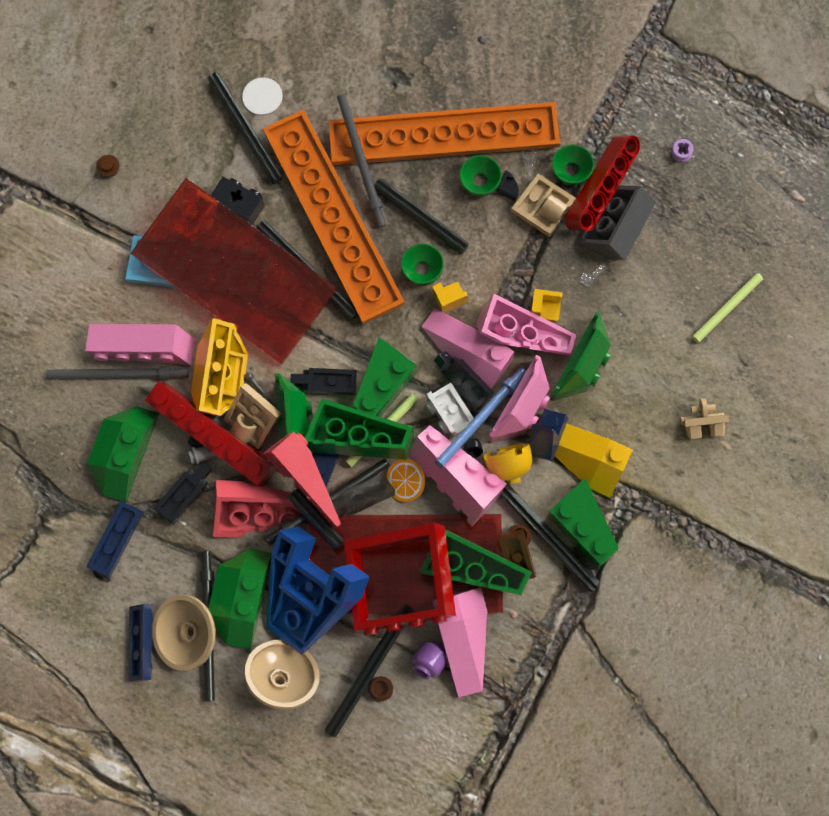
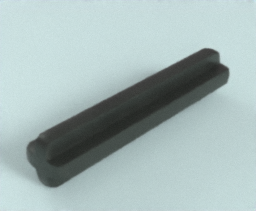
M295 489L288 496L293 505L334 550L339 549L344 544V539L299 489Z

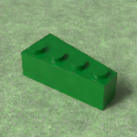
M321 398L305 439L308 442L307 447L313 453L406 460L414 441V431L411 426Z
M445 530L452 581L522 595L532 575L531 571ZM430 550L419 573L434 576Z

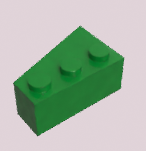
M379 337L353 408L382 417L417 374V365Z

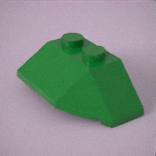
M596 312L552 391L550 399L556 401L587 392L590 385L593 387L596 385L601 375L597 371L601 365L606 366L612 355L608 353L611 344L600 313Z
M280 373L275 374L277 410L282 413L278 420L280 440L291 432H295L296 435L300 433L305 438L310 427L309 415H313L312 402L307 401L305 393Z
M135 406L103 419L87 461V465L103 496L127 503L159 413Z
M248 548L218 566L208 610L212 615L215 628L228 646L252 650L272 553Z

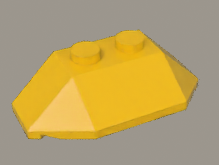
M215 318L210 320L197 346L190 392L197 411L221 416L229 410L240 387L244 385L248 353L236 332L235 324Z

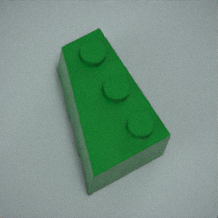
M585 478L549 510L547 516L597 569L618 551L619 547Z

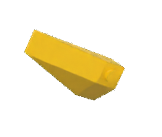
M566 424L555 457L579 480L582 481L585 478L592 491L610 499L633 450L611 439Z

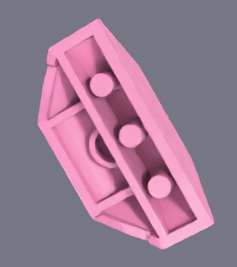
M535 355L490 432L489 442L495 443L525 435L528 428L531 429L532 424L537 423L539 417L536 415L539 409L544 410L551 398L548 396L550 388L540 356Z

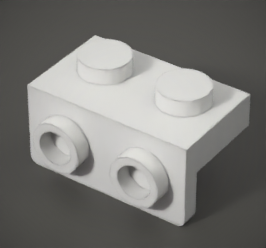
M451 383L434 393L430 391L426 394L427 402H425L427 409L431 415H437L440 420L437 422L439 428L444 435L448 433L451 439L459 435L474 419Z

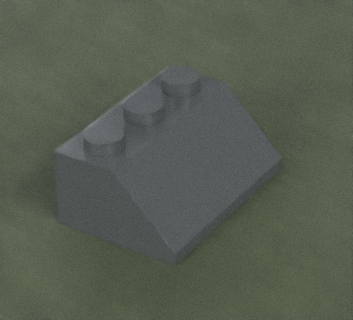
M619 185L595 227L590 231H582L577 243L607 259L625 261L656 202L641 186Z

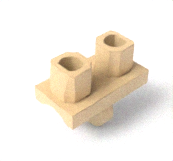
M702 398L699 399V406L691 407L692 414L700 413V415L680 417L681 425L685 426L687 438L695 439L702 437L701 425L709 424L710 436H723L725 434V423L729 422V416L724 415V413L708 414V412L716 411V405H707L706 399Z

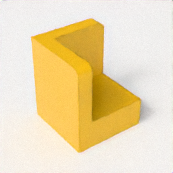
M441 282L432 286V294L440 310L444 313L468 303V295L466 291H462L458 282L443 287Z
M534 289L531 312L548 321L557 322L559 320L563 293Z

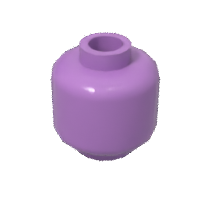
M435 640L433 642H422L411 658L413 671L424 679L438 677L448 662L445 646Z

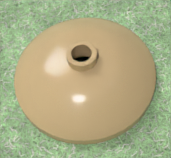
M177 595L164 601L158 608L152 625V638L155 649L163 662L173 669L187 671L201 666L209 658L215 643L214 621L205 604L190 595Z
M272 640L257 646L248 656L244 668V679L250 693L262 704L275 709L288 710L304 705L313 697L319 684V668L313 656L308 651L304 654L298 653L283 640ZM275 681H280L282 685L277 684Z

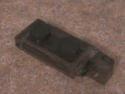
M380 473L342 491L341 495L332 504L338 518L345 514L351 516L394 496L395 489L384 474Z

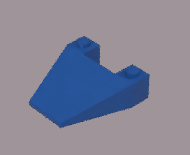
M298 526L279 530L272 549L266 628L298 653L304 654L362 599L370 577L352 564L334 568L330 575L309 561L316 538Z

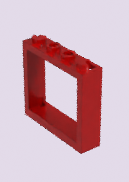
M432 523L344 541L347 565L352 564L363 572L361 552L429 539L438 606L437 609L369 621L366 592L364 591L362 599L352 607L354 631L364 632V636L377 635L380 629H386L387 632L402 630L401 626L409 625V628L423 627L426 621H432V624H441L447 622V618L456 616L445 526Z

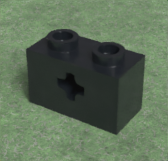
M222 176L210 195L212 199L218 202L217 211L249 228L253 226L265 207L261 193L252 188L248 190L242 187V184L234 178L229 180Z

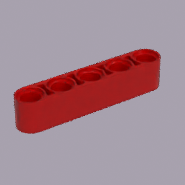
M635 135L616 136L611 140L595 166L592 175L586 181L565 217V224L569 230L590 231L595 227L640 151L641 144L638 137Z

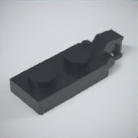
M447 351L438 354L434 359V362L442 369L441 372L444 377L476 410H479L494 393L463 359L459 360L455 356L452 358Z
M309 368V370H303V374H291L290 382L296 387L302 388V392L356 395L357 370Z
M202 462L195 471L192 468L188 472L185 471L154 509L174 525L205 489V486L208 484L205 479L212 472V469Z

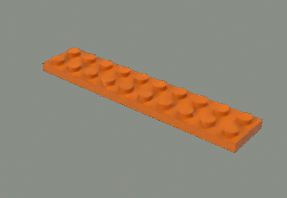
M556 102L353 118L367 163L560 147ZM344 119L329 120L331 162L333 166L357 164Z
M304 109L262 128L362 324L364 325L405 305L403 297Z

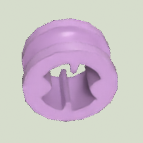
M680 139L674 143L671 154L677 162H687L691 158L694 148L689 140ZM679 147L687 149L686 155H684V152L682 154L678 153Z

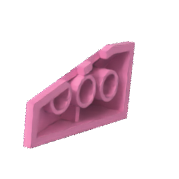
M493 294L482 306L476 324L480 334L500 344L568 356L572 353L576 334L496 294Z
M434 308L422 325V329L442 352L447 351L452 358L455 356L459 360L463 359L491 389L494 388L513 360V350L480 334L477 329Z
M481 587L453 594L456 616L449 617L447 622L439 624L458 698L483 691L487 608ZM433 599L434 609L438 608L437 599Z

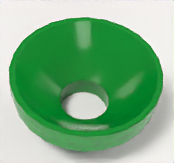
M575 144L566 145L555 153L552 160V170L555 177L561 183L570 186L580 185L586 182L592 175L594 159L586 148ZM568 165H575L579 172L576 175H568L565 168Z
M485 155L473 156L467 159L460 169L461 185L466 192L473 196H488L496 191L500 185L502 177L501 168L491 157ZM476 176H484L487 179V183L484 186H477L473 180Z
M424 243L413 245L403 254L401 260L402 272L407 280L415 285H430L437 281L442 274L444 268L443 256L432 245ZM425 263L429 266L430 270L427 274L421 275L416 271L417 265Z

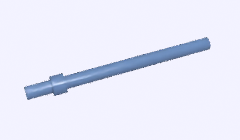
M519 368L511 378H507L501 384V389L435 461L439 468H443L507 395H511L516 390L518 383L526 373L525 369Z

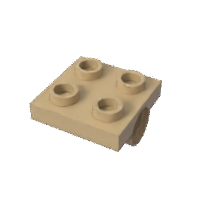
M537 174L514 204L511 212L550 237L570 210L576 198L540 174Z
M246 383L240 387L223 420L232 427L230 429L231 434L245 443L250 442L259 450L266 444L282 413Z

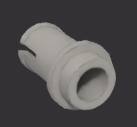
M205 446L199 448L192 447V450L188 451L192 464L197 463V465H200L199 462L218 457Z

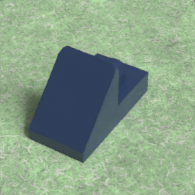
M544 409L539 424H532L530 448L533 457L553 461L568 421L566 414Z

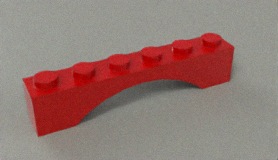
M158 381L144 400L257 486H265L277 470L261 452L235 437L203 412L197 411L195 405L170 384Z

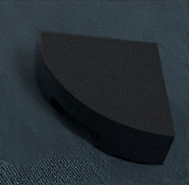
M505 170L500 185L495 192L516 201L519 191L514 176Z

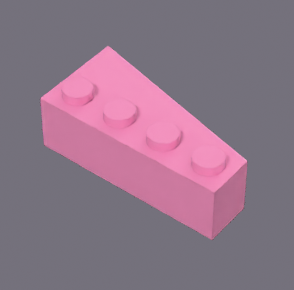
M89 324L85 352L92 355L94 360L103 362L111 359L122 362L135 361L192 366L195 339L176 324Z
M429 425L416 438L408 457L420 465L427 478L432 477L435 480L436 488L442 494L446 492L454 501L452 505L458 512L462 510L468 517L466 521L473 527L496 502L507 483L499 479L497 475L491 474L486 467L461 448L443 468H439L435 461L452 442Z

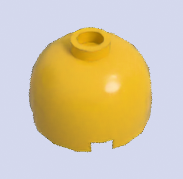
M524 443L498 448L495 455H492L491 451L483 454L485 467L491 474H495L499 479L507 481V485L521 482V477L529 472L533 461L529 443L525 446Z

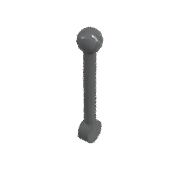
M246 373L245 379L250 381L260 395L277 409V403L270 400L255 381L253 373Z

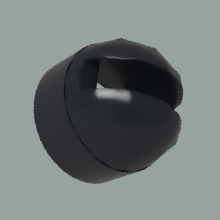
M469 438L463 445V451L472 458H477L483 453L482 444L477 438Z

